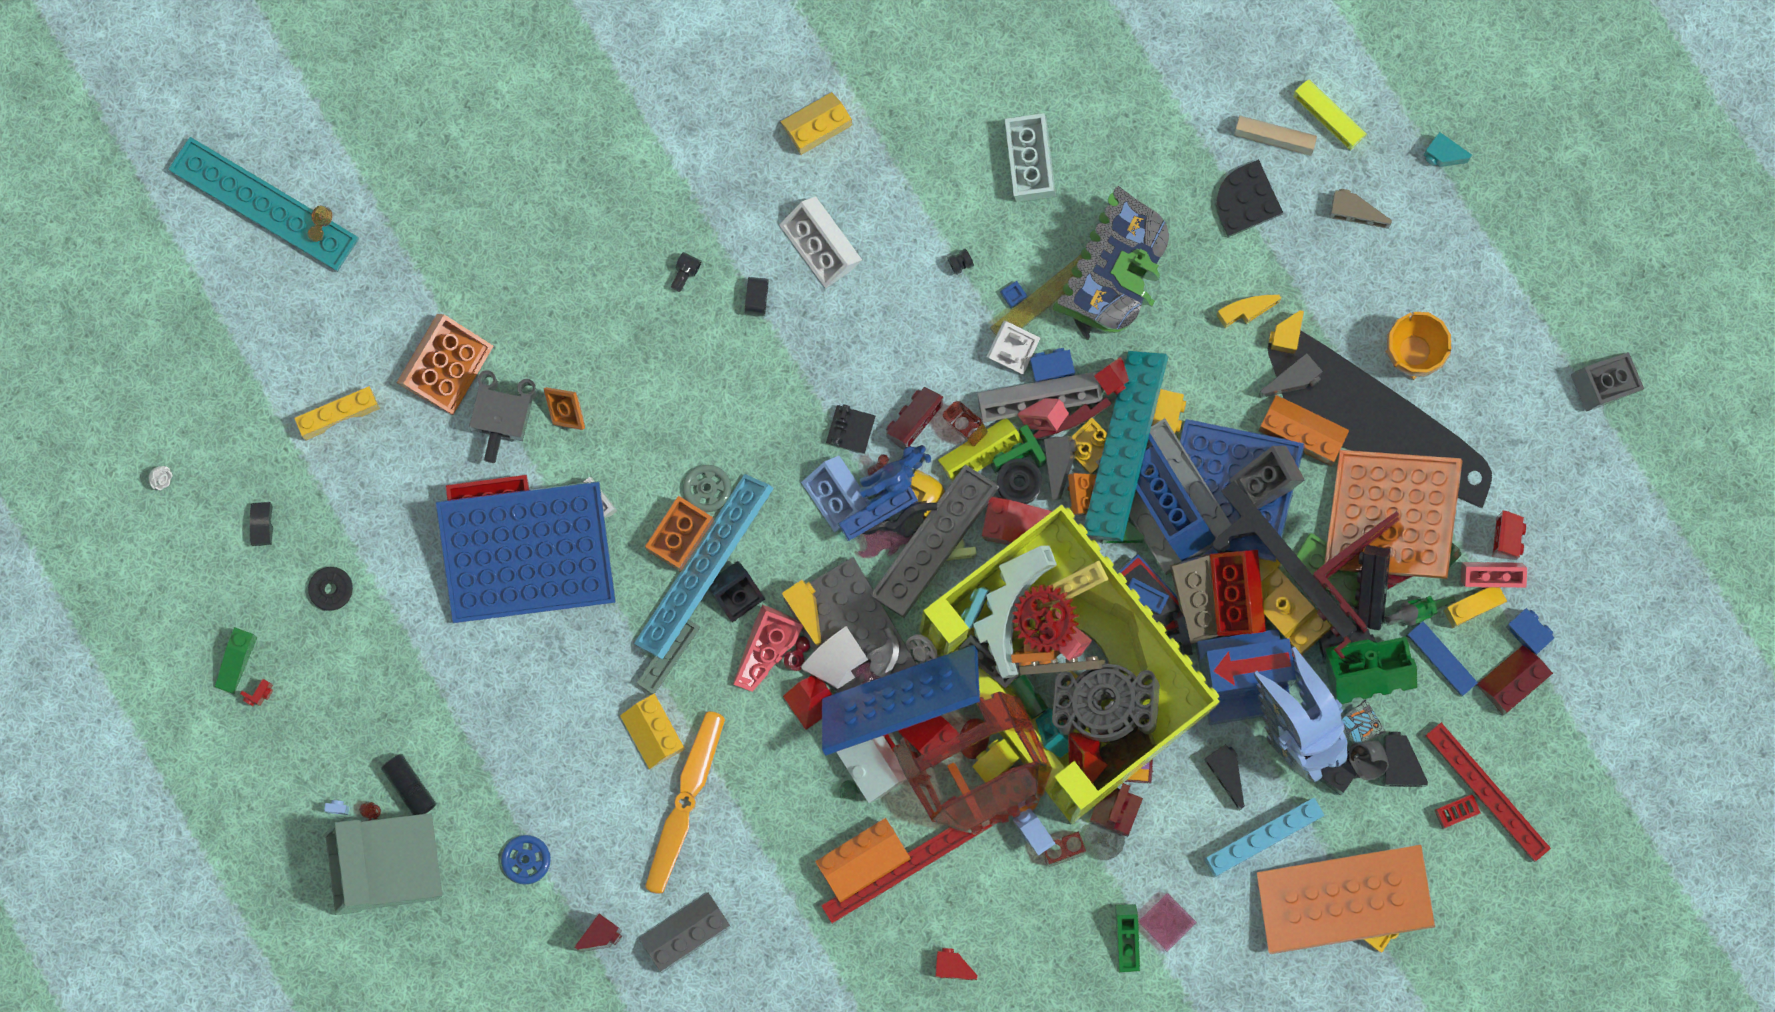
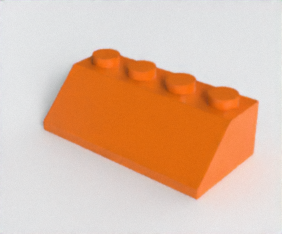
M1278 395L1275 396L1259 428V432L1265 435L1304 443L1303 453L1331 467L1349 432L1348 429Z
M884 818L815 862L841 903L911 858L887 819Z

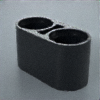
M748 277L745 314L765 316L769 279Z

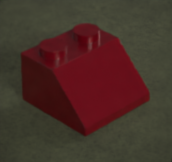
M599 913L574 948L580 952L610 948L612 944L616 946L622 938L620 934L622 930Z

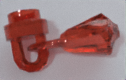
M369 801L362 803L359 809L363 817L369 818L368 821H371L372 818L377 820L381 814L380 806Z

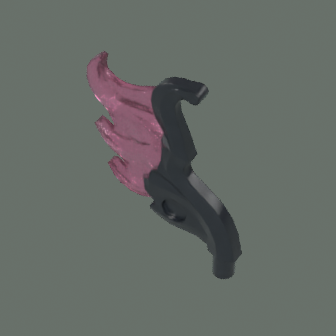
M926 500L911 504L903 510L896 520L886 519L863 532L862 534H864L867 541V548L865 551H858V554L863 558H873L883 549H889L888 556L894 554L902 544H908L913 537V533H916L923 524L924 513H927V511H937V502L927 503Z

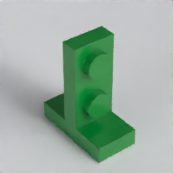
M1028 425L1019 429V435L1023 444L1018 443L1011 448V451L1007 453L1000 452L993 457L991 467L995 473L1000 471L1001 467L1010 460L1023 459L1031 455L1038 468L1046 464L1047 458Z

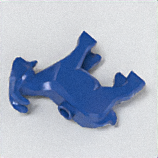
M925 446L906 447L900 460L891 462L874 474L860 479V483L863 486L860 488V494L863 498L877 494L885 489L877 497L866 501V508L869 512L909 489L912 477H914L912 468L919 469L922 467L923 461L931 462V456L924 453L926 451Z

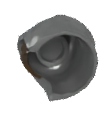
M1361 741L1350 746L1349 761L1357 777L1363 780H1373L1380 777L1388 769L1387 755L1379 741Z

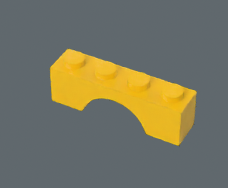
M368 386L297 416L294 419L302 437L306 441L325 433L328 428L341 421L354 417H363L379 410L380 407L373 390Z

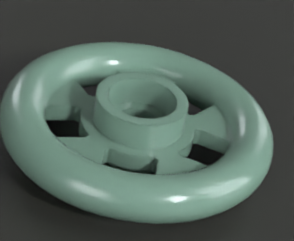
M700 465L691 470L684 480L683 494L685 500L704 512L716 511L722 508L731 495V481L721 468L714 465ZM705 473L707 478L698 481L696 476ZM715 475L721 479L718 484L711 479ZM705 485H710L711 489L709 491H704L703 487ZM691 486H697L698 494L692 495ZM717 489L723 491L720 499L714 497ZM701 497L709 498V504L700 503Z

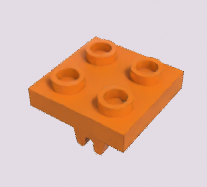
M1072 473L1068 475L1069 487L1067 488L1070 491L1072 505L1070 510L1074 515L1087 516L1097 477L1096 474Z
M1039 630V635L1038 633H1034V635H1031V637L1035 636L1040 638V635H1042L1043 633ZM1031 643L1011 654L1012 663H1019L1020 666L1030 665L1031 662L1039 661V664H1049L1051 660L1057 659L1061 652L1059 650L1054 651L1053 648L1052 652L1046 653L1045 649L1042 652H1038V646L1031 650Z

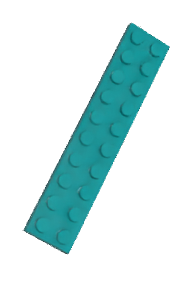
M189 137L168 169L174 175L337 272L359 240L358 236L192 137Z
M1128 351L1125 369L1129 381L1124 384L1126 388L1117 394L1084 524L1088 532L1086 534L1088 538L1123 542L1168 361V356L1165 353Z

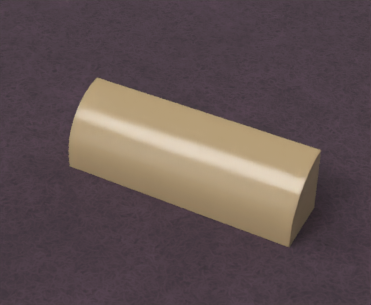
M1239 115L1234 136L1312 156L1317 139L1316 135Z

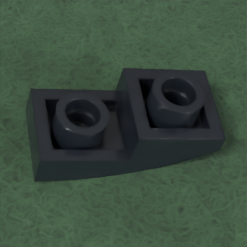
M271 502L251 503V546L272 545L273 526L271 518L273 505Z

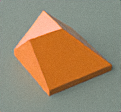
M544 388L553 425L580 430L585 429L584 417L576 392Z

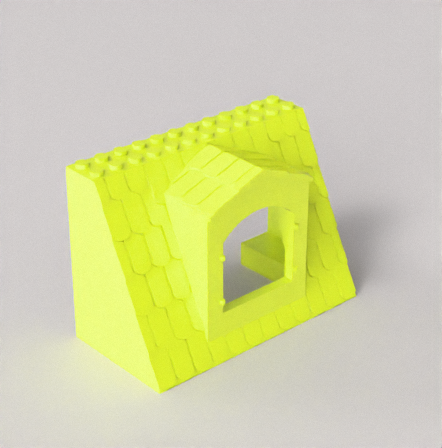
M1060 505L923 610L919 632L932 642L939 657L958 651L959 646L969 637V627L961 617L964 610L968 607L970 608L973 602L970 601V597L974 589L987 587L991 589V593L1005 586L1006 583L1001 578L999 566L1039 546H1050L1057 565L1043 573L1031 585V587L1037 586L1038 589L1039 585L1045 584L1047 587L1100 561L1108 580L1073 597L1070 605L1077 606L1073 610V614L1079 615V617L1074 618V621L1079 623L1076 626L1079 630L1098 644L1106 656L1108 664L1127 668L1136 677L1140 672L1149 670L1157 678L1160 689L1157 727L1152 733L1156 744L1153 749L1098 791L1075 761L1069 765V752L1060 758L1043 746L1035 721L1039 716L1031 719L1010 687H1003L978 666L980 702L976 704L1004 739L1007 737L1021 754L1020 760L1072 825L1212 711L1220 701L1218 700V693L1212 687L1209 689L1205 684L1206 679L1203 674L1193 669L1191 666L1193 663L1186 654L1182 655L1178 650L1180 648L1178 643L1173 638L1169 639L1165 634L1166 629L1159 621L1156 623L1152 618L1153 613L1150 608L1140 603L1138 593L1134 589L1130 590L1125 584L1127 583L1125 577L1120 572L1117 574L1112 568L1114 564L1109 557H1104L1100 553L1101 548L1095 540L1091 541L1086 535L1088 532L1081 523L1079 525L1073 519L1075 517L1073 512L1068 507L1064 508L1063 505ZM988 599L976 622L993 614L988 607ZM1051 608V609H1056V611L1061 614V611H1060L1059 609H1057V608ZM1031 618L1030 625L1032 628H1035V621ZM1016 627L1013 628L1012 635L1013 653L1025 646V637L1018 638L1021 631H1014ZM1152 680L1146 681L1144 685L1151 684ZM1105 699L1101 703L1102 709L1105 710V706L1109 705L1110 702L1114 700ZM1145 700L1143 705L1149 704L1151 700ZM1099 741V747H1100V748L1104 747V746H1105L1106 744H1108L1110 741H1107V742H1101V741Z

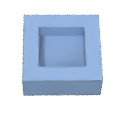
M332 800L331 804L325 803L326 813L348 815L349 807L344 805V801Z

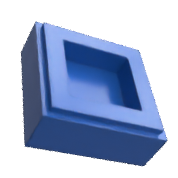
M1018 281L1000 291V294L1011 309L1028 298Z

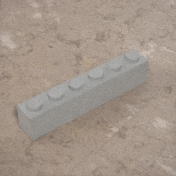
M1097 372L979 392L977 395L982 421L989 422L1017 417L1020 411L1044 398L1060 399L1064 403L1065 408L1101 402L1103 400L1101 385L1094 377Z

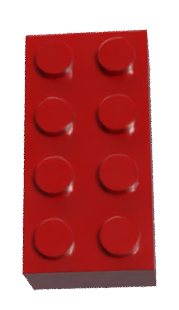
M1258 550L1210 554L1217 635L1227 636L1266 632Z

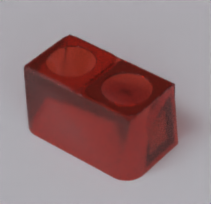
M960 401L953 402L943 412V418L947 424L972 446H975L988 433L981 418ZM959 414L961 415L958 418L965 417L969 421L968 426L962 430L955 427L956 420L950 424ZM977 428V429L968 437L969 432H970L972 429Z
M1078 831L1062 837V841L1060 838L1053 840L1055 844L1061 847L1062 853L1059 858H1050L1047 850L1042 855L1045 863L1053 867L1083 856L1086 849ZM1071 837H1076L1081 841V848L1076 852H1072L1067 848V841Z

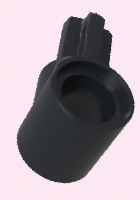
M682 252L676 264L678 273L671 284V288L681 292L688 277H694L697 274L702 260Z

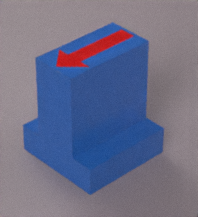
M1279 629L1197 641L1195 645L1199 669L1206 679L1205 684L1209 689L1212 687L1219 695L1218 700L1220 702L1207 714L1209 725L1259 718L1265 715L1260 707L1262 702L1258 695L1261 693L1256 687L1258 681L1254 676V672L1258 671L1259 674L1272 680L1289 694V689L1297 680L1290 639L1280 640Z

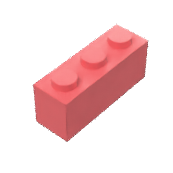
M1462 562L1461 583L1465 587L1526 588L1527 567L1523 563Z

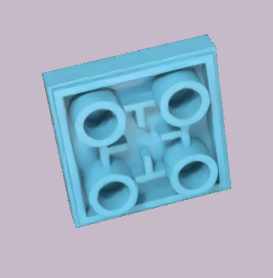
M987 587L974 589L970 597V601L973 602L970 608L968 607L964 610L961 617L969 628L974 627L973 624L976 623L987 600L986 595L990 593L991 589Z

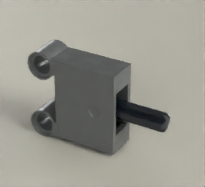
M485 370L478 376L479 388L469 427L471 431L490 435L484 461L495 463L502 437L523 441L532 401L537 395V388L532 380L523 379L517 386L520 396L494 391L498 386L497 378L493 372ZM485 378H493V382L490 385H483ZM525 386L533 387L532 391L528 394L522 392Z

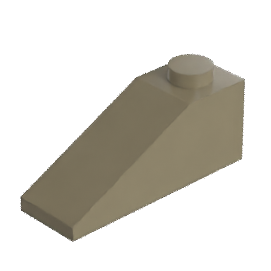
M1347 189L1335 190L1330 218L1389 229L1392 220L1357 194L1351 193Z

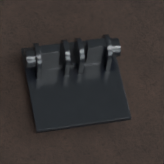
M845 404L842 406L837 405L826 443L865 454L876 415L851 409L850 406Z

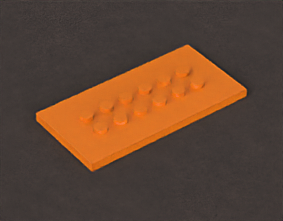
M1422 845L1257 872L1269 954L1435 927Z

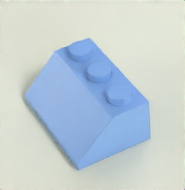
M840 456L824 461L801 482L834 533L840 530L839 522L867 507L866 501L869 499L867 496L864 498L861 496V487Z

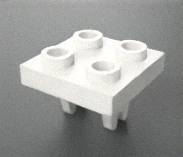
M1004 320L986 357L1024 374L1040 337Z

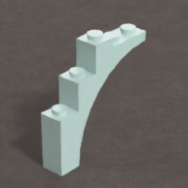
M1039 546L999 566L1001 578L1006 585L986 595L988 607L993 614L973 624L975 636L980 643H989V651L994 656L997 672L1002 678H1012L1018 675L1016 665L1011 660L1014 625L1012 620L1016 617L1012 612L1018 610L1015 603H1021L1019 596H1024V591L1029 590L1031 585L1043 573L1057 565L1050 546Z

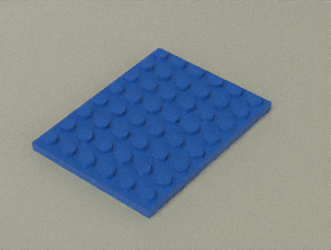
M600 481L436 502L453 623L616 602Z

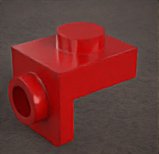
M262 679L253 696L244 691H241L240 694L244 696L243 701L247 704L254 706L256 703L261 706L265 699L268 700L273 692V689H271L273 685Z

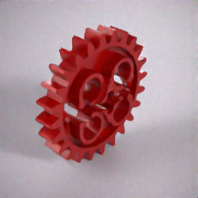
M1045 584L1039 585V589L1037 586L1031 587L1032 591H1024L1026 596H1019L1022 603H1015L1019 610L1012 612V614L1017 616V619L1012 620V622L1018 623L1014 631H1021L1018 638L1025 637L1024 645L1031 643V650L1037 646L1038 652H1042L1044 649L1046 653L1052 652V648L1054 651L1060 650V646H1067L1066 641L1073 640L1069 634L1077 633L1073 629V626L1079 625V623L1074 621V618L1079 617V615L1073 614V610L1077 606L1070 605L1073 598L1067 600V592L1060 594V587L1055 588L1054 591L1053 585H1048L1046 588ZM1051 599L1060 600L1052 608H1057L1061 611V618L1059 619L1056 616V609L1050 610V606L1040 609L1037 604L1038 600H1041L1043 604L1051 602ZM1031 618L1035 621V628H1032L1030 625ZM1040 627L1041 631L1047 630L1050 627L1054 632L1053 637H1050L1048 633L1040 635V638L1031 637V635L1038 632Z

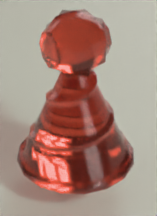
M881 454L878 457L877 464L869 467L868 475L870 476L888 463L889 457Z

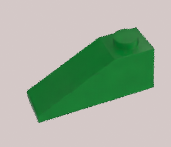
M234 627L224 653L215 684L216 688L235 694L258 637Z
M1136 904L1115 905L1119 973L1140 971Z

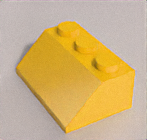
M832 92L780 121L800 155L852 126L850 115L842 102Z
M655 693L639 701L620 715L649 770L685 750Z

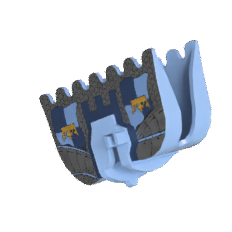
M1294 646L1291 648V651L1295 657V660H1293L1294 664L1298 669L1295 671L1299 678L1297 684L1302 690L1299 692L1303 700L1301 705L1282 687L1259 674L1258 671L1254 672V676L1258 681L1256 687L1261 693L1258 697L1262 702L1261 710L1265 714L1262 718L1266 723L1264 728L1269 735L1267 736V741L1296 773L1309 781L1316 782L1322 778L1321 769L1328 766L1339 767L1347 760V739L1343 732L1345 726L1341 720L1343 710L1341 708L1342 704L1333 698L1326 685Z

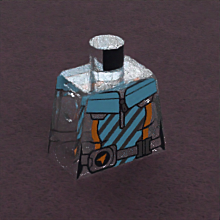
M1364 699L1341 718L1345 726L1343 730L1347 740H1350L1352 745L1357 742L1378 738L1386 733L1367 699Z

